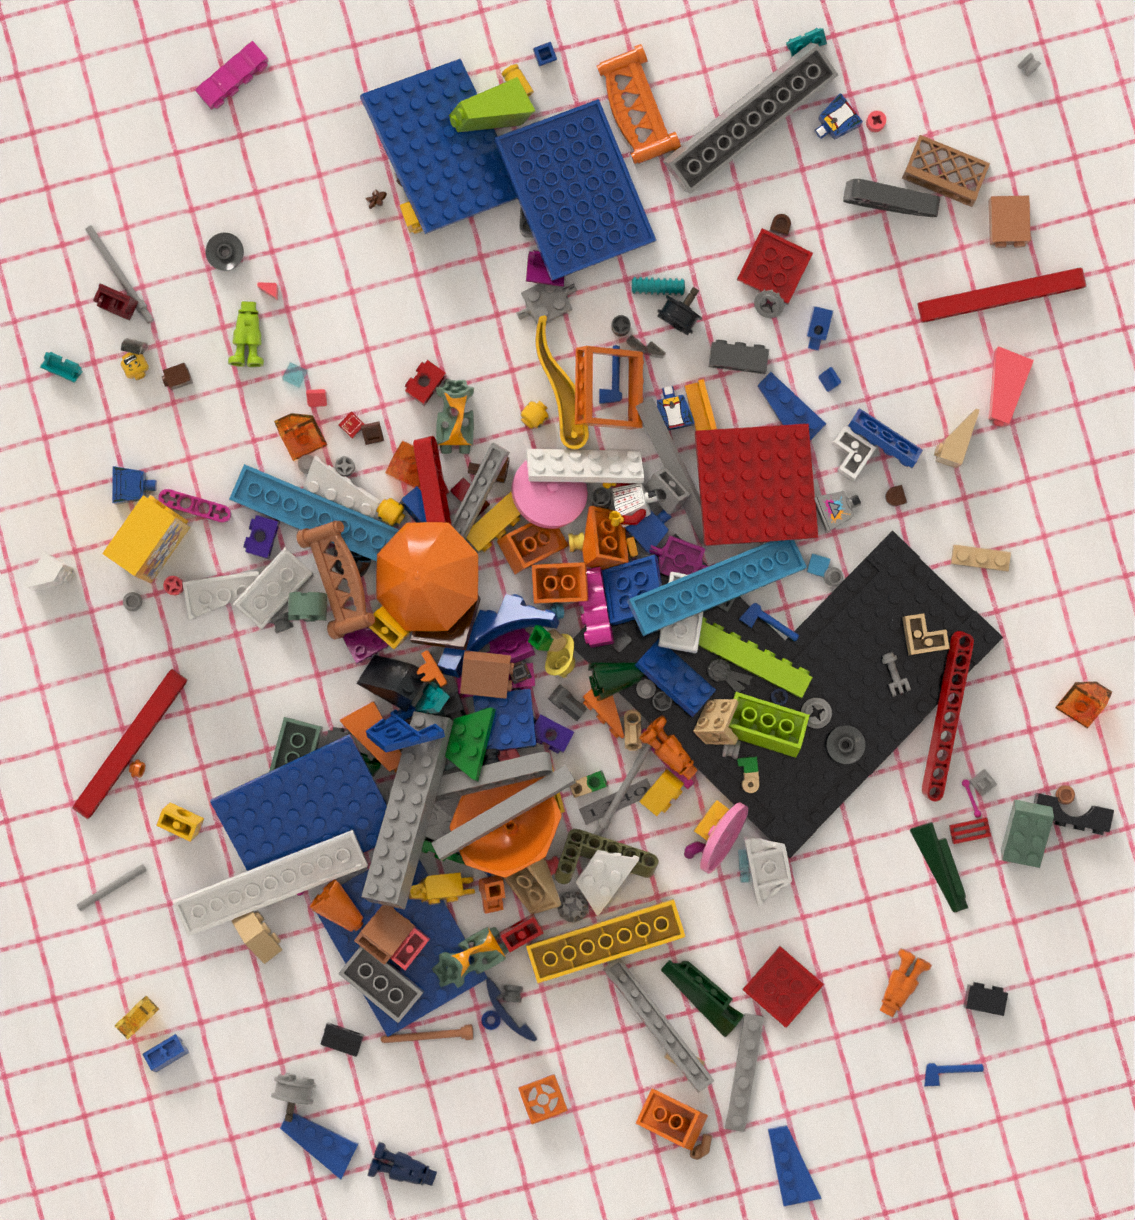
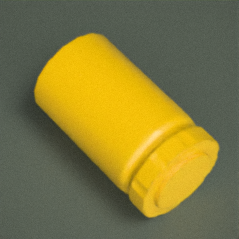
M518 64L507 67L501 73L505 77L506 82L518 77L528 97L534 93L521 69H519Z

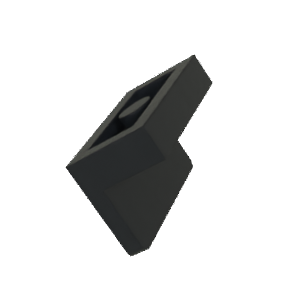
M328 1022L324 1029L325 1032L321 1045L356 1057L364 1034Z

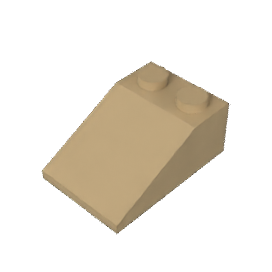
M975 409L942 443L936 446L934 456H937L936 462L954 468L962 465L980 411L979 409Z
M544 858L504 878L530 914L543 912L561 905L548 864Z

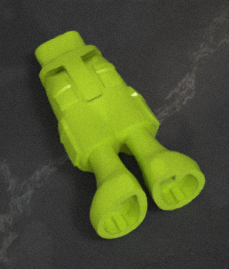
M241 302L236 329L233 332V344L237 347L235 354L228 358L229 365L245 366V346L248 345L247 366H264V359L259 357L257 353V347L261 345V331L259 330V313L256 310V302Z

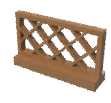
M919 135L902 179L972 207L978 197L990 163ZM920 143L929 144L931 150L922 153L919 147ZM940 150L946 151L948 158L940 160L936 152ZM933 153L936 162L928 165L924 156ZM958 157L963 158L966 165L957 167L954 159ZM921 158L924 164L922 168L912 166L913 161ZM951 161L954 169L945 172L942 163ZM976 164L984 167L983 172L975 175L971 167ZM938 165L942 174L938 176L933 175L930 168ZM968 168L971 177L963 180L960 170ZM956 172L959 181L956 183L950 182L947 175ZM974 180L977 186L975 191L967 189L965 182Z

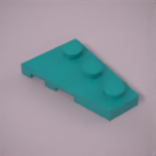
M432 681L424 687V694L415 705L416 712L438 713L450 696L438 683Z

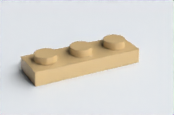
M953 545L951 564L1008 572L1011 552Z

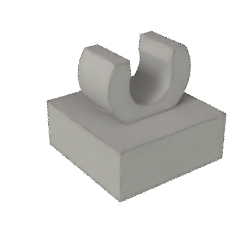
M985 769L969 781L981 796L997 785Z

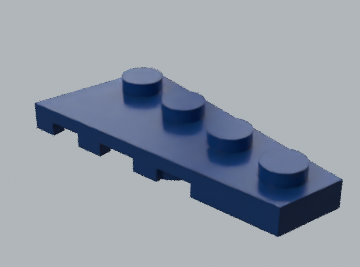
M787 1125L768 1129L783 1206L822 1199Z

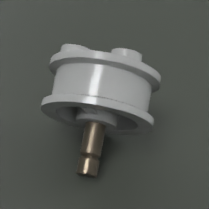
M285 1073V1075L278 1074L274 1078V1081L277 1083L275 1093H272L271 1097L288 1102L284 1121L292 1122L295 1103L313 1104L314 1100L311 1099L313 1088H316L317 1084L314 1083L313 1078H296L295 1074Z

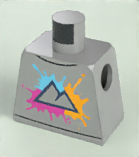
M844 491L814 498L817 512L826 533L854 516L852 509L861 505L858 495L847 498Z

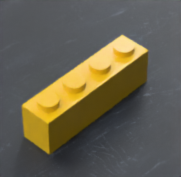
M512 492L507 494L472 526L466 539L479 553L481 551L485 553L492 546L491 542L495 538L498 540L507 533L505 530L510 525L514 527L521 520V514L514 504Z

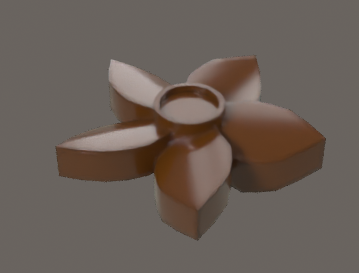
M375 189L372 197L365 198L368 202H371L369 209H372L376 204L382 206V200L386 198L387 193H379Z

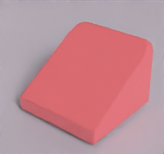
M257 283L260 290L278 300V285L276 283Z
M326 390L306 391L309 407L327 406Z

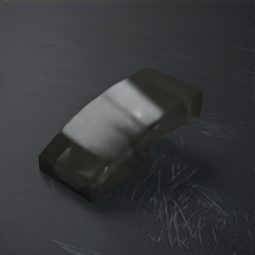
M633 335L626 341L629 346L648 356L664 358L666 355L652 341L645 346Z
M126 338L121 343V351L138 355L144 354L148 348V343Z

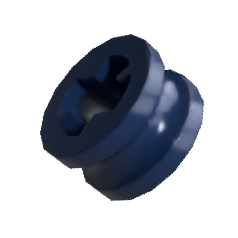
M778 688L772 691L770 699L772 703L781 706L787 702L788 693L784 689ZM778 691L782 692V696L785 697L784 701L780 700V703L776 702L777 698L774 697V694H778Z

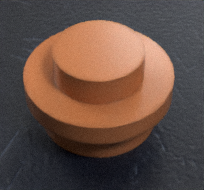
M1063 785L1056 790L1055 796L1058 797L1059 803L1067 805L1073 802L1075 792L1072 787Z

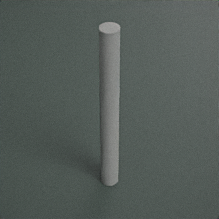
M143 864L81 901L77 904L80 911L147 871Z

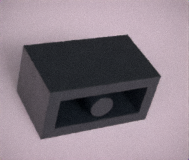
M973 982V985H967L964 1008L1004 1016L1008 993L1003 991L1004 988L992 986V989L984 988L985 984Z

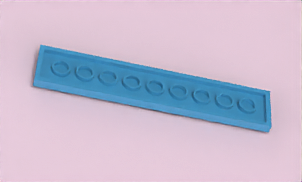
M245 464L229 498L231 501L300 530L305 528L312 529L332 521H341L344 525L341 537L344 539L349 550L376 562L377 554L399 531L397 528Z
M794 540L768 542L627 600V603L642 635L645 636L805 570L807 566Z

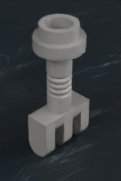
M893 652L882 655L883 664L887 663L893 682L888 684L892 696H897L894 689L896 687L900 694L904 693L902 685H905L907 692L910 691L908 679L906 677L901 679L894 662L897 660V656Z

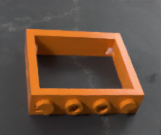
M595 346L576 348L575 425L629 430L642 428L643 422L635 406L643 403V352ZM593 354L629 358L628 421L592 418Z

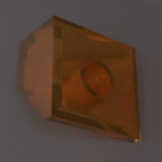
M290 413L274 421L293 461L328 445L313 415Z
M402 441L394 453L385 474L412 488L417 486L421 490L414 447Z
M1096 681L1075 682L1055 708L1088 729L1107 706L1112 691Z

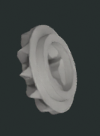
M764 289L757 294L754 300L755 309L766 318L779 316L785 307L784 299L780 297L779 293L773 292L772 289L769 291ZM767 299H769L770 302H774L772 306H770V304H765L767 302Z
M821 698L807 700L802 706V713L811 715L813 713L812 705L816 710L824 709L819 714L821 721L816 716L809 717L807 726L815 729L826 726L832 716V710L828 702Z
M570 891L560 897L561 905L557 909L559 915L564 920L577 922L585 917L588 911V902L581 893ZM574 899H576V906L581 910H574L569 915L570 908L564 904H572Z

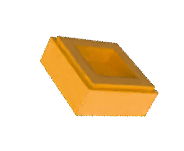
M634 537L627 538L629 556L631 558L637 557L638 551Z

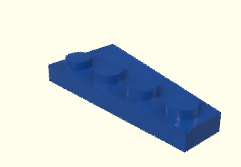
M772 372L758 384L757 387L782 425L809 424L810 441L826 425L814 411Z
M296 1113L293 1114L292 1122L283 1121L280 1127L282 1131L340 1180L342 1179L358 1143Z

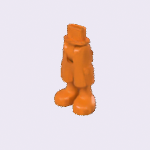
M662 715L647 727V730L640 735L639 739L642 743L651 745L655 749V755L671 769L678 772L679 775H684L689 780L697 772L696 767L693 765L694 761L691 760L674 735L668 736L665 733L663 727L666 725L667 720Z
M902 948L898 951V955L901 958L899 969H893L890 975L889 984L882 999L883 1004L880 1008V1011L891 1017L895 1015L897 1010L900 1011L908 997L914 993L919 984L918 980H916L918 976L924 971H929L932 967V964L917 957L913 970L909 976H906V972L916 956Z

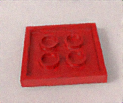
M762 228L741 269L737 281L760 292L764 289L766 291L772 289L773 292L779 293L780 297L784 299V303L788 305L813 252Z
M779 946L742 990L787 1028L824 984Z

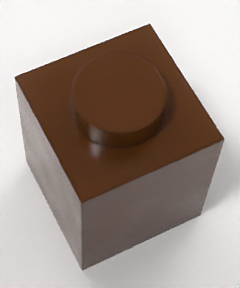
M185 363L164 369V376H161L165 387L168 386L171 390L193 383Z

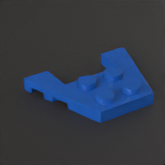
M412 705L407 712L401 709L398 711L396 709L393 710L388 719H381L366 730L367 738L384 752L445 737V733L437 724L417 731L404 720L412 717L413 712H416L415 707Z

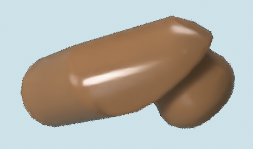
M702 1135L701 1144L690 1151L691 1158L698 1160L710 1152L712 1135Z

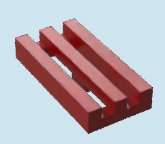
M987 817L949 825L953 844L991 837ZM984 823V826L954 832V828ZM985 830V833L980 835L956 839L955 837L958 835Z

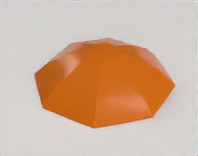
M406 523L377 554L376 599L405 631H448L478 600V553L450 523Z
M544 777L461 796L449 826L450 830L453 831ZM554 796L459 850L465 865L507 878L545 858L562 817Z

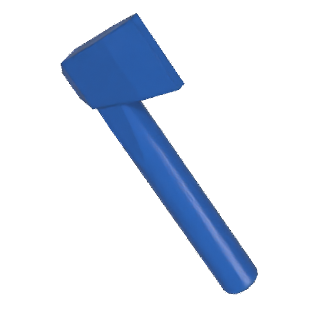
M614 345L613 349H620V346ZM612 356V390L599 389V404L620 402L622 400V393L619 391L620 357Z
M753 603L739 619L752 628L757 617H759L793 641L799 638L797 633L762 611L761 606L757 603Z
M928 1063L926 1065L924 1086H940L938 1073L983 1072L984 1066L982 1064L937 1066L935 1063Z

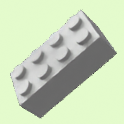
M361 946L338 973L397 1023L401 1021L424 992L387 961L384 965Z

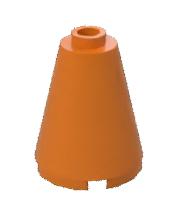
M335 879L330 881L323 888L324 891L320 895L317 894L311 902L310 908L312 911L350 932L359 930L363 925V916L341 884Z

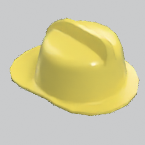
M561 634L566 638V645L558 652L547 651L545 670L549 675H559L566 678L573 671L576 664L573 656L574 640L568 634Z

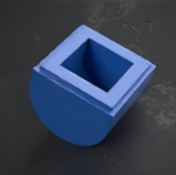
M551 42L533 48L539 66L557 60Z

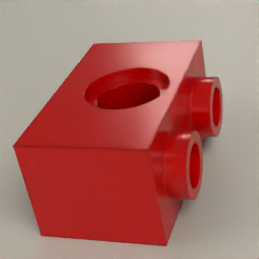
M429 360L425 363L421 362L416 369L417 375L414 379L411 377L405 384V392L423 406L426 405L436 391V387H439L447 376L444 371ZM423 377L430 380L429 384L425 387L419 385V381Z
M534 913L501 931L500 937L509 952H512L542 935L543 929Z

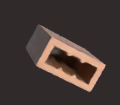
M1029 195L991 196L988 200L990 245H995V248H1005L1007 245H1014L1016 248L1025 247L1031 241Z
M465 651L460 694L506 699L507 691L511 692L512 680H509V674L513 675L514 663H510L511 655Z
M382 905L354 941L385 965L415 925L399 914L393 907Z

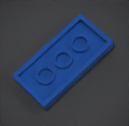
M860 408L848 425L855 434H861L867 438L870 444L879 446L883 449L884 453L894 456L906 467L913 468L923 451Z
M658 639L635 666L693 717L716 689L670 648L658 646Z

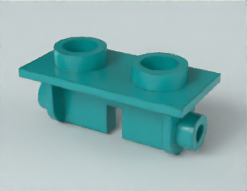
M815 28L805 33L803 37L800 35L793 39H788L789 41L786 42L788 50L790 49L791 56L796 55L809 43L818 44L819 47L826 45L824 29Z
M46 352L44 355L45 360L40 368L75 383L83 372L82 367L68 359L62 362L63 357L53 352Z

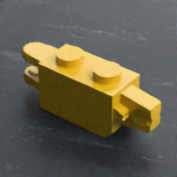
M461 872L427 876L419 884L411 886L409 899H418L421 902H428L429 905L438 904L440 900H446L447 903L456 902L461 896L475 894V889L463 890L462 885L474 882L473 877L461 878Z

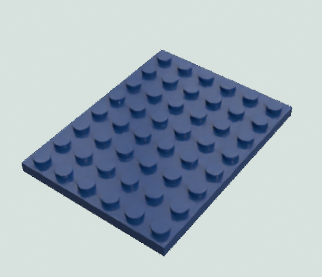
M461 58L360 95L367 114L425 234L518 199L494 142V138L498 137L495 130L484 129L457 132L456 128L450 123L449 115L459 102L477 95Z
M599 99L494 138L551 281L656 241Z
M351 734L210 800L247 871L351 830L354 831L363 853L376 847L387 808V803Z
M420 859L412 886L419 884L423 878L429 876ZM369 869L341 885L363 916V925L359 930L350 932L317 914L345 964L360 947L354 940L382 906L361 897ZM408 897L405 909L393 907L399 914L407 918L415 927L426 934L430 940L406 970L393 960H388L389 963L424 991L399 1023L364 996L387 1037L488 979L485 971L480 974L472 971L465 976V982L461 987L457 988L455 983L440 987V980L432 968L439 963V955L441 953L463 952L464 950L458 944L465 940L444 900H440L438 904L429 905L428 902H421V900L409 899Z

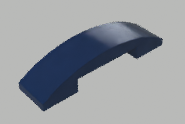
M489 977L486 980L488 994L500 1018L517 1034L535 1042L538 1037L525 1022L519 1027L496 998L502 992Z

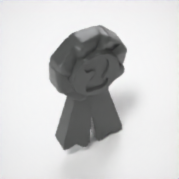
M722 658L711 660L707 666V673L710 679L716 682L726 681L735 692L740 693L741 690L745 689L737 681L750 685V680L753 678L751 675L732 671L730 664Z

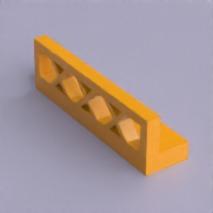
M704 379L698 380L697 383L685 385L684 388L696 431L717 429Z

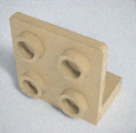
M708 699L693 732L705 744L736 745L738 737L728 726L739 702L736 699Z

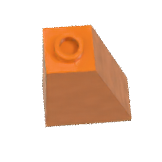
M374 701L340 719V722L389 772L393 770L395 773L397 772L402 755L401 750L384 752L367 738L366 730L381 719H384Z

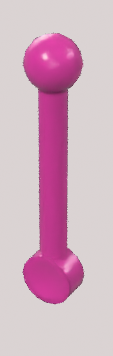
M965 779L962 781V786L967 790L975 811L974 816L979 818L981 811L978 810L969 788L970 782Z

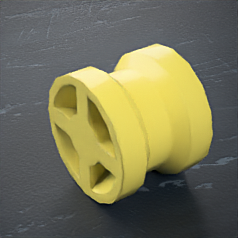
M580 532L578 535L569 533L570 552L575 550L582 551L584 532Z

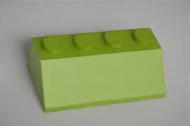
M735 692L733 699H736L739 703L728 727L732 729L738 740L796 758L802 746L810 715Z

